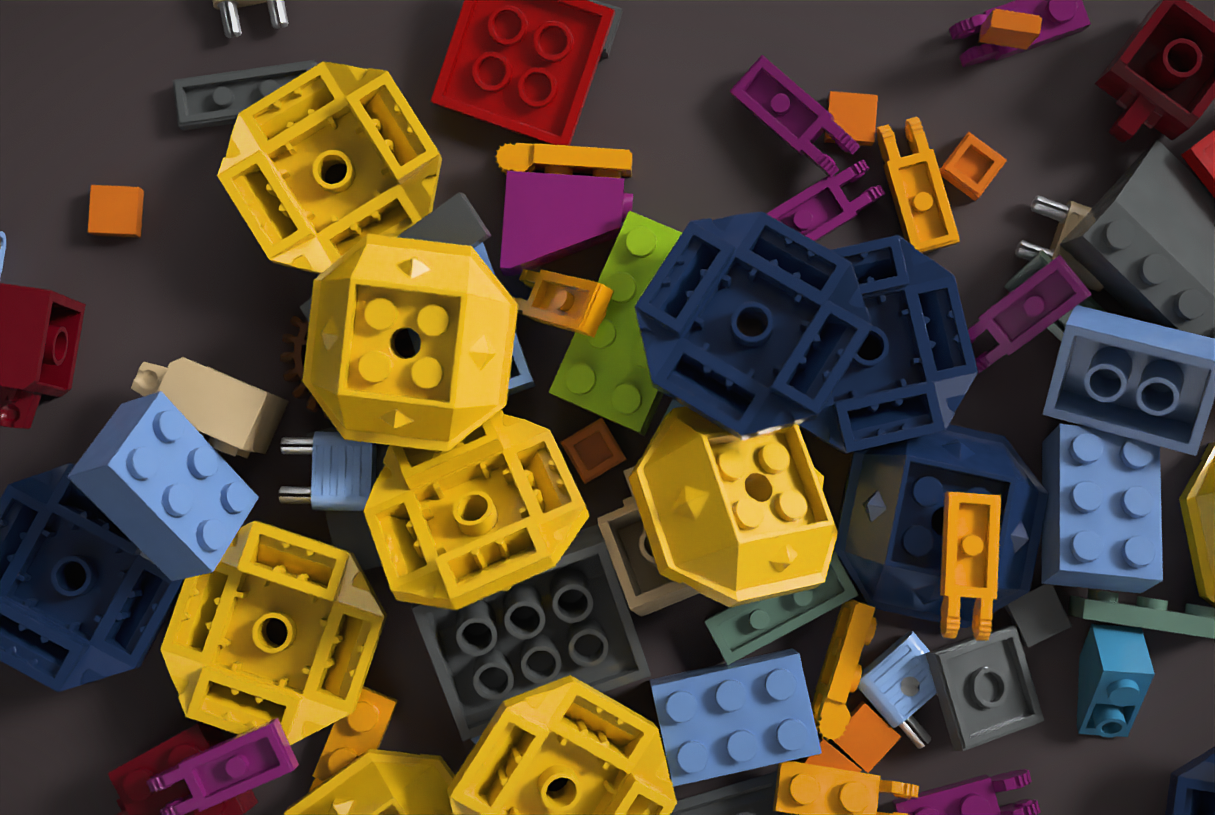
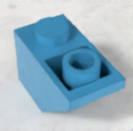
M1091 624L1079 656L1078 734L1100 735L1109 738L1116 736L1128 737L1155 675L1141 627Z

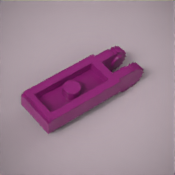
M1015 0L986 10L983 14H978L955 23L949 28V32L954 40L979 33L981 25L992 10L995 9L1042 17L1040 35L1026 50L988 43L974 46L959 56L962 66L969 67L996 58V61L1082 32L1091 25L1082 0Z
M763 55L758 58L729 91L736 100L800 156L805 154L812 163L831 178L839 171L836 163L827 154L822 153L813 145L821 134L825 131L839 148L851 155L860 148L859 144L834 122L832 114Z
M863 159L832 178L828 175L766 214L816 242L854 219L858 212L879 200L886 193L880 185H877L876 187L868 188L851 202L848 201L841 188L850 182L857 181L869 170L868 165Z
M1060 254L979 315V320L968 328L971 344L976 340V337L986 330L999 343L975 358L977 374L992 365L1006 353L1008 356L1013 354L1091 295L1089 289Z
M278 718L189 756L178 765L160 772L146 782L150 791L153 792L166 789L175 782L185 779L191 794L183 798H176L160 809L161 815H184L195 809H198L199 812L290 773L299 764Z
M1026 769L1010 771L991 777L985 774L920 792L917 798H899L892 801L895 812L909 815H1037L1041 813L1038 801L1035 799H1023L1000 807L998 805L995 792L1023 788L1032 782L1029 770Z

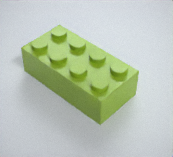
M629 210L598 280L599 283L614 290L607 307L606 316L599 325L595 337L575 332L549 390L550 394L641 435H646L664 393L652 385L635 305L682 232Z

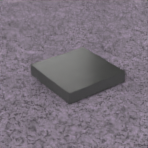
M1006 625L992 630L987 641L975 640L974 637L925 653L953 750L965 751L1044 721L1016 625Z

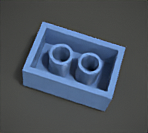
M1077 305L1073 308L1065 326L1042 415L1197 456L1215 399V339Z
M162 391L122 403L67 476L171 581L212 573L259 498Z
M1059 424L1042 442V486L1049 493L1042 526V584L1141 594L1163 581L1160 446L1086 426Z
M793 648L737 660L730 665L723 663L650 680L673 787L822 754L800 654Z

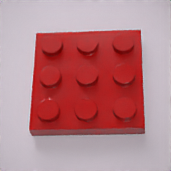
M464 0L430 102L546 144L570 146L615 16V9L589 0Z

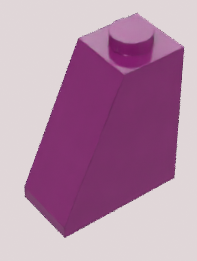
M507 171L500 269L503 276H515L522 273L523 269L531 270L617 238L622 228V222L625 221L629 210L632 211L633 194L624 193V178Z

